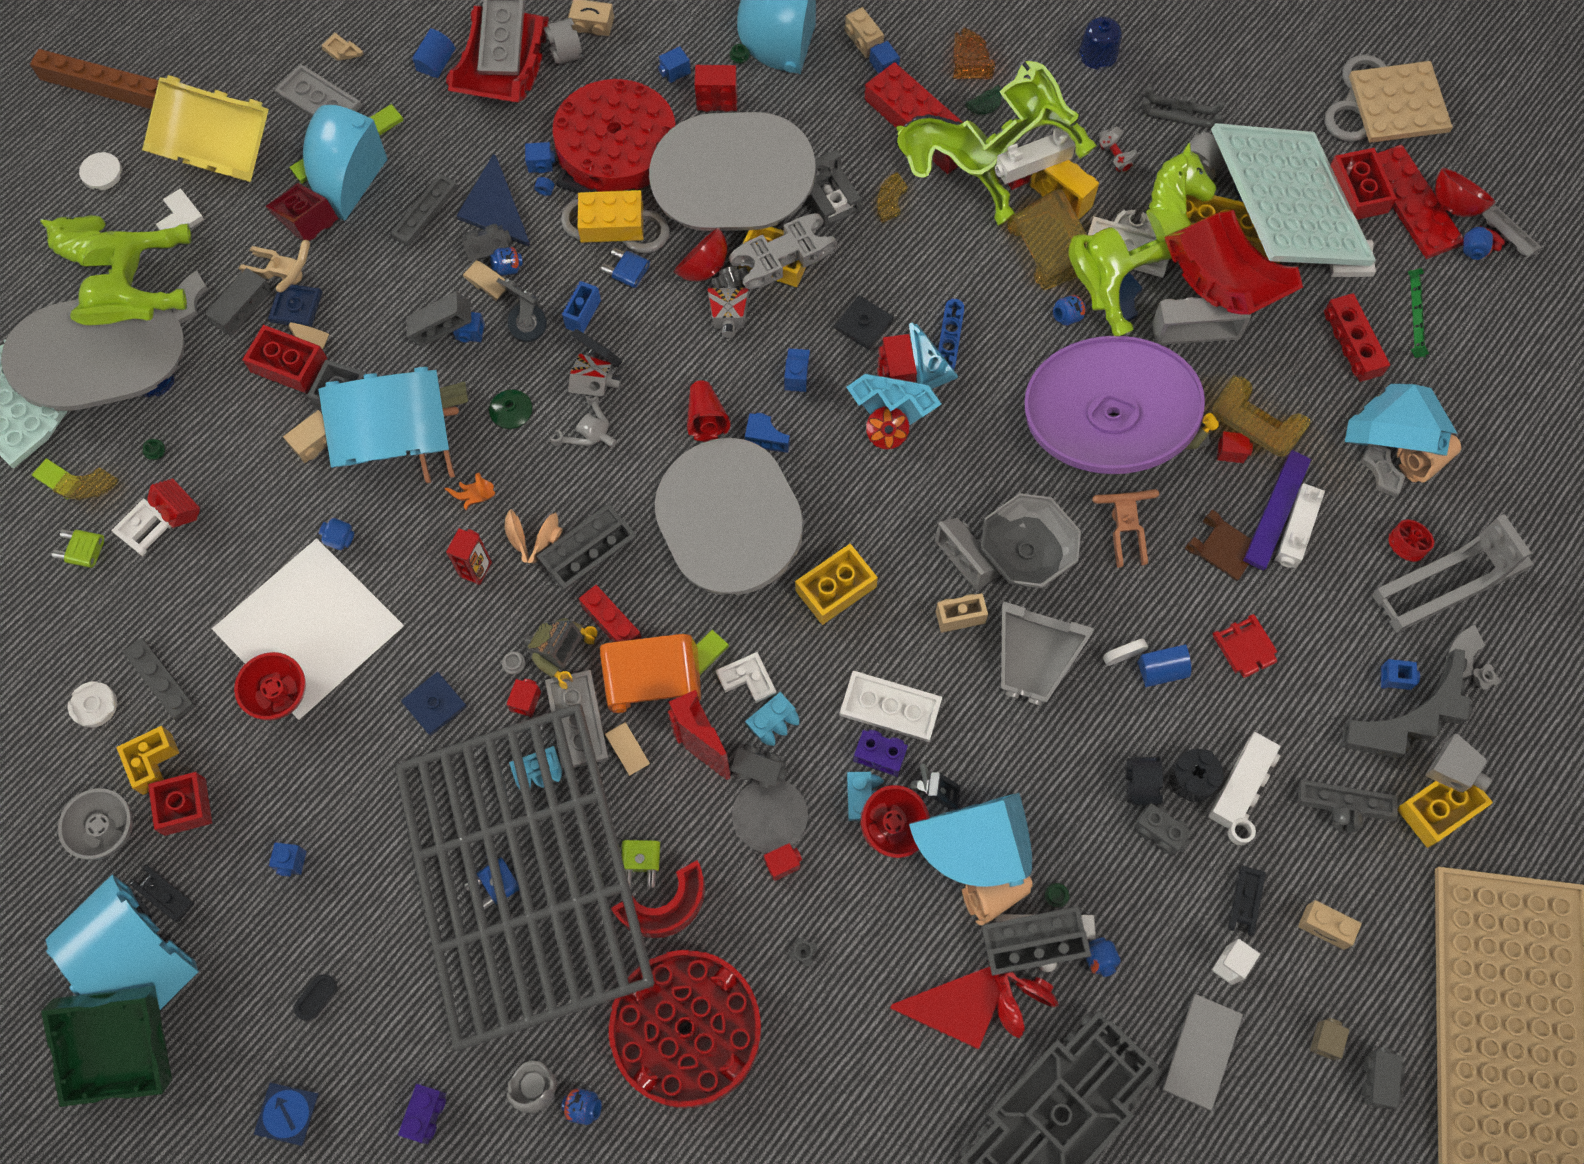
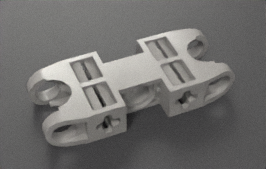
M815 213L802 216L784 224V235L770 242H767L763 235L745 242L731 253L729 261L732 266L741 265V267L750 266L753 268L743 278L742 282L747 289H755L783 278V267L799 260L804 268L823 259L836 248L837 241L833 236L820 237L814 235L816 230L823 224L822 217Z

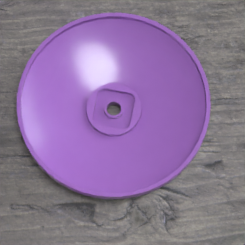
M1128 336L1090 338L1060 349L1037 368L1028 383L1025 394L1027 425L1040 446L1050 455L1067 465L1102 474L1139 472L1172 459L1184 450L1196 436L1202 423L1205 406L1204 390L1201 381L1193 368L1182 357L1160 344ZM1117 413L1118 416L1111 417L1108 414Z

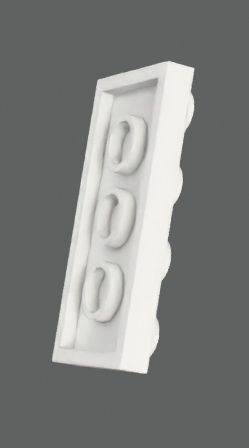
M853 671L839 716L929 742L942 697Z

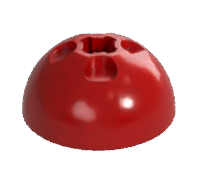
M1448 168L1440 170L1436 179L1435 193L1438 202L1445 210L1455 216L1473 217L1484 213L1494 205L1495 200L1493 197L1468 178Z
M719 227L708 234L679 263L674 270L676 275L688 281L700 282L710 279L723 267L727 256V242Z
M278 652L260 654L249 660L239 671L234 686L235 698L240 708L256 719L267 721L281 719L294 712L301 704L306 691V679L302 668L292 657Z
M890 785L877 790L867 799L861 812L860 824L865 840L876 852L887 857L902 858L910 856L919 850L909 824L924 819L927 820L930 816L925 803L918 794L904 786Z

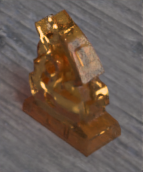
M962 28V36L956 32L954 36L956 43L953 54V79H993L995 62L989 59V52L986 48L987 42L980 35L967 28Z

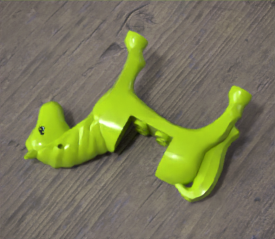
M1191 143L1187 144L1182 154L1165 161L1157 173L1151 194L1152 201L1149 204L1150 209L1146 211L1157 238L1156 240L1128 251L1122 236L1112 227L1105 228L1094 235H1076L1071 240L1069 246L1071 264L1077 277L1091 294L1092 309L1094 311L1105 310L1106 320L1112 328L1113 336H1121L1134 330L1132 324L1123 317L1119 303L1120 286L1125 275L1140 266L1172 259L1165 236L1191 225L1186 214V195L1193 196L1203 202L1210 201L1215 195L1216 186L1206 174L1198 154L1191 151Z
M95 215L59 217L53 221L40 220L42 225L47 228L48 245L56 254L72 262H78L82 266L111 265L112 267L109 270V274L89 276L83 280L79 288V305L70 314V318L73 321L83 325H102L129 319L151 320L154 315V309L162 311L187 309L184 289H176L169 294L163 292L151 293L132 287V281L143 250L149 248H173L179 243L191 244L189 223L153 232L108 231L101 233L99 231L106 224L101 217Z

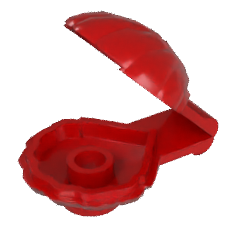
M1012 972L1002 973L997 977V982L1002 990L998 999L999 1018L1008 1033L1016 1038H1021L1024 1032L1023 1017L1012 995L1008 979L1014 982L1029 997L1052 1008L1058 1007V1001L1055 995L1051 993L1054 986L1038 977L1032 981L1025 978H1017Z

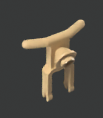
M308 240L302 241L297 260L280 256L273 250L252 246L250 251L253 252V255L271 259L265 269L243 264L240 265L239 269L243 272L248 268L265 279H270L274 276L281 277L282 281L276 286L277 292L281 293L291 284L295 285L302 280L301 270L306 263L310 242Z

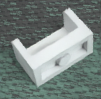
M1237 939L1226 946L1212 971L1231 985H1234L1246 978L1260 953L1240 939Z

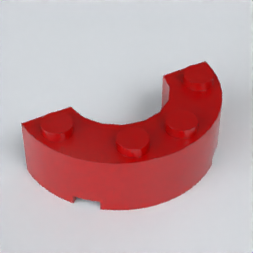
M698 860L676 871L679 881L678 891L673 900L667 905L659 908H646L639 904L632 896L643 937L663 938L674 935L685 929L698 915L705 896V881ZM622 901L611 907V910L619 922L631 931Z

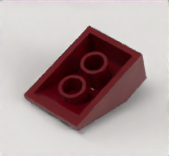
M299 183L265 206L270 213L302 241L313 240L319 232L331 227L333 222L338 219L325 197Z

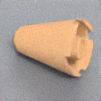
M1451 434L1447 456L1398 448L1397 458L1400 457L1401 460L1399 468L1405 477L1412 482H1426L1460 453L1461 443L1456 436Z
M1030 876L1023 879L1024 884L1010 887L1009 883L987 887L966 884V888L962 889V894L970 915L976 914L979 919L975 922L979 925L989 923L1030 894L1033 886Z

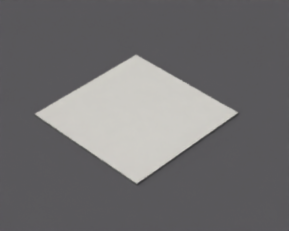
M316 538L215 625L212 630L245 664L252 658L269 652L286 654L298 662L305 675L306 691L301 704L292 714L300 721L405 626Z

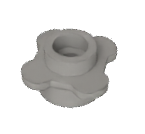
M1485 664L1483 668H1476L1472 672L1475 684L1483 690L1488 689L1491 685L1496 686L1500 683L1499 677L1496 676L1493 666L1490 664Z

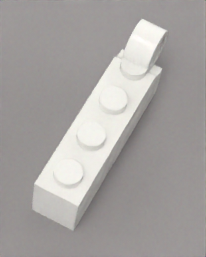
M1256 732L1246 742L1208 815V818L1229 828V839L1236 845H1246L1254 838L1256 830L1253 823L1248 820L1249 815L1246 812L1249 806L1254 807L1260 796L1257 794L1259 787L1265 786L1270 777L1267 774L1270 766L1274 767L1280 758V755L1277 754L1280 745ZM1237 825L1244 826L1248 831V838L1242 839L1238 837L1235 833V827Z

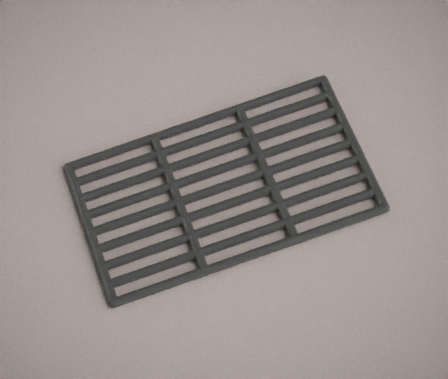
M577 703L396 764L395 770L452 1044L456 1051L584 1010L654 985L653 974L581 704ZM574 714L595 791L582 797L562 723V718ZM550 722L553 723L572 800L558 804L539 726ZM529 729L549 808L537 812L535 811L517 733ZM508 737L526 811L525 816L516 819L512 817L495 745L496 740ZM484 744L486 745L504 822L492 827L489 824L472 748ZM460 752L464 753L481 828L480 831L467 834L450 758L451 755ZM439 759L442 762L458 838L447 842L444 840L428 763ZM418 766L435 846L423 850L406 770ZM594 802L598 803L618 884L604 888L584 809L585 805ZM573 809L575 810L595 889L594 892L582 896L561 813ZM552 817L572 898L561 903L557 902L538 821ZM528 824L548 907L537 911L534 910L515 830ZM504 832L507 835L525 915L511 919L492 837ZM480 840L484 841L502 921L491 926L487 924L470 848L471 843ZM459 847L461 848L478 930L467 934L464 932L447 851ZM438 855L455 938L443 942L441 941L424 859ZM619 893L622 895L643 979L632 983L628 982L607 897ZM598 901L619 987L608 991L604 989L584 905ZM571 909L575 910L595 995L581 999L560 914ZM550 916L571 1003L557 1007L537 923L538 920ZM526 924L528 925L548 1010L533 1015L514 928ZM502 932L505 934L524 1019L512 1023L509 1022L490 937ZM481 940L500 1025V1027L488 1031L485 1029L467 944ZM458 948L476 1032L475 1035L463 1039L444 955L445 951Z

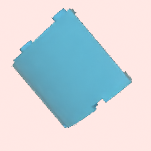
M428 367L414 368V372L379 377H377V373L363 375L364 379L339 383V381L326 382V387L318 389L331 468L366 463L372 460L397 458L398 456H405L408 451H410L411 455L449 450L437 370L428 371Z
M111 875L45 939L48 947L46 950L47 954L53 958L60 971L70 982L69 988L75 995L155 986L159 1009L161 1010L199 971L194 959L171 940L166 943L157 934L160 929L146 914L139 913L136 910L139 903L135 899L131 888L114 875Z

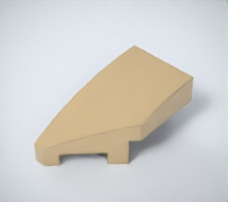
M336 33L322 45V50L337 61L363 55V51L351 41L346 42Z
M290 322L288 327L292 331L293 336L319 345L322 350L329 337V334L301 324Z

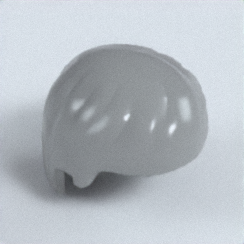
M539 1061L525 1062L516 1070L508 1082L507 1099L515 1109L521 1112H539L545 1109L553 1100L554 1093L556 1092V1078L544 1063Z

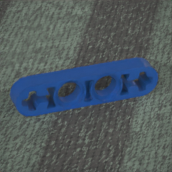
M951 299L945 305L938 349L944 359L949 357L948 364L953 370H955L964 314V304L958 299ZM953 307L957 308L955 317H951ZM953 324L957 327V330L950 332L946 329V326ZM952 343L955 348L948 351L943 348V344Z

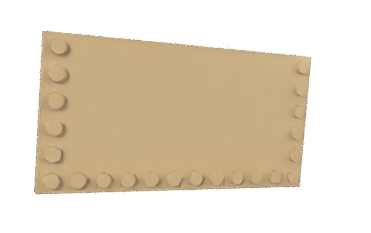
M1437 867L1435 868L1438 1164H1584V885Z

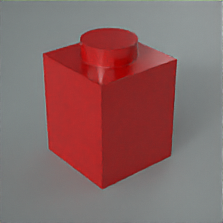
M1223 431L1218 440L1217 461L1244 463L1247 457L1251 456L1253 450V443H1250V434Z
M516 679L506 705L511 712L532 718L541 695V690L533 680L524 679L521 681Z
M790 843L763 855L766 866L774 881L800 870L799 862L802 861V857L797 847L792 849Z

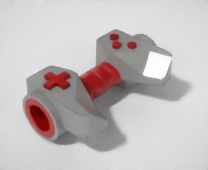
M1115 127L1111 131L1105 130L1099 135L1100 147L1106 151L1111 150L1115 156L1113 162L1118 172H1126L1132 168L1134 164L1132 161L1138 157L1136 149L1126 153L1121 152L1116 143L1124 132L1119 127Z

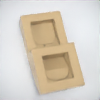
M478 260L463 274V277L478 290L481 288L495 301L506 291L497 282L498 278L503 281L505 279Z
M626 722L605 733L629 776L650 764Z

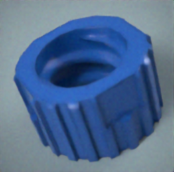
M539 177L536 180L534 189L541 195H551L554 182L548 178Z

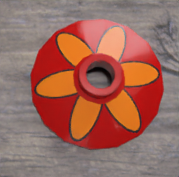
M887 406L876 409L869 416L866 423V433L869 440L875 446L882 449H893L900 446L906 440L909 433V421L900 409L895 408L890 411ZM888 425L892 426L890 433L885 432V427Z

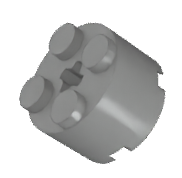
M572 18L550 23L548 27L544 28L547 40L549 39L550 44L552 43L553 46L549 47L552 58L555 60V63L560 65L583 58L577 31L572 29L574 24Z
M1206 132L1202 135L1197 133L1189 142L1191 143V151L1198 154L1206 174L1210 179H1213L1226 162L1214 135Z

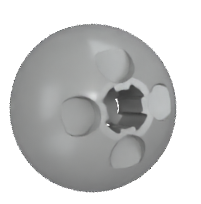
M96 788L84 791L74 797L61 813L58 823L60 842L67 852L81 859L98 860L111 856L120 850L129 839L133 827L131 809L125 799L112 790Z

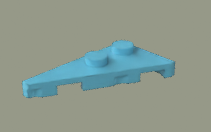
M910 323L909 328L917 371V383L930 385L933 389L957 379L958 375L922 329L917 324Z

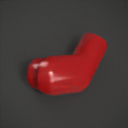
M1487 229L1493 235L1492 250L1501 251L1502 245L1504 246L1505 244L1504 239L1497 232Z

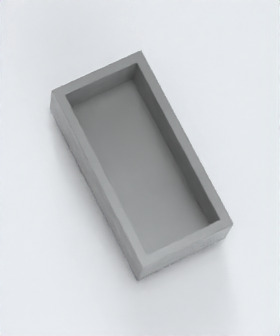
M1203 298L1166 299L1160 301L1152 321L1155 343L1167 345L1240 339L1251 315L1227 312L1226 308L1222 306L1215 307Z

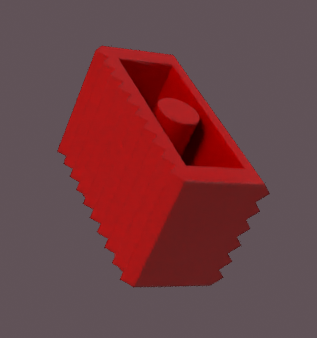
M173 478L150 486L147 497L150 506L155 507L158 513H161L162 519L165 522H169L172 528L197 520L200 507Z

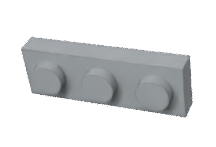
M1497 206L1491 207L1482 214L1486 218L1488 225L1493 228L1496 227L1505 240L1517 246L1516 249L1520 254L1530 257L1542 248Z

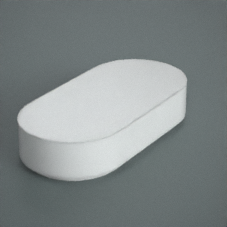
M1139 639L1107 652L1103 656V660L1107 666H1110L1144 652L1148 649V645L1144 639Z

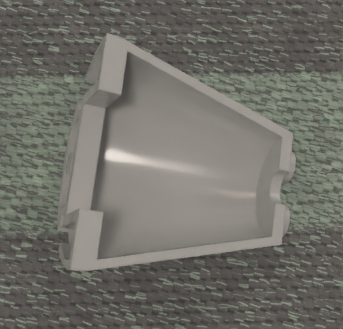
M1003 601L1001 688L1006 690L1005 695L1017 699L1019 695L1028 697L1027 702L1041 706L1042 702H1047L1092 635L1094 628L1074 622L1060 621Z

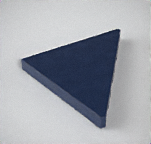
M493 154L459 210L457 218L460 221L486 230V226L491 224L502 225L504 231H509L511 240L529 247V239L498 159Z

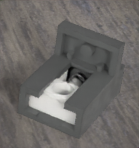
M838 150L825 153L822 157L816 159L815 182L810 195L807 197V201L814 212L822 217L823 226L827 227L861 211V197L841 169V154Z

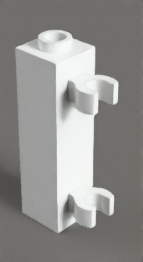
M1059 127L1055 128L1050 136L1017 148V143L1009 146L1008 152L998 155L995 172L999 178H1002L1005 184L1071 159L1075 144L1065 131Z
M1302 484L1294 500L1274 561L1288 568H1297L1300 564L1325 493L1324 490Z

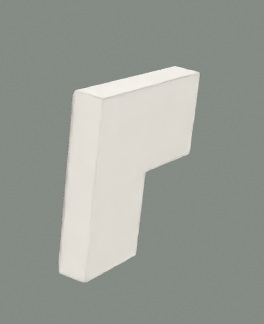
M179 189L163 199L173 214L156 223L159 230L173 228L189 223L190 228L203 221L204 218L184 192Z
M758 652L715 670L725 693L747 684L755 703L777 694Z

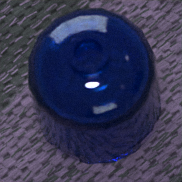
M1100 16L1092 19L1087 24L1079 48L1082 62L1086 66L1097 70L1100 67H1111L1116 62L1122 41V28L1117 21L1107 16Z

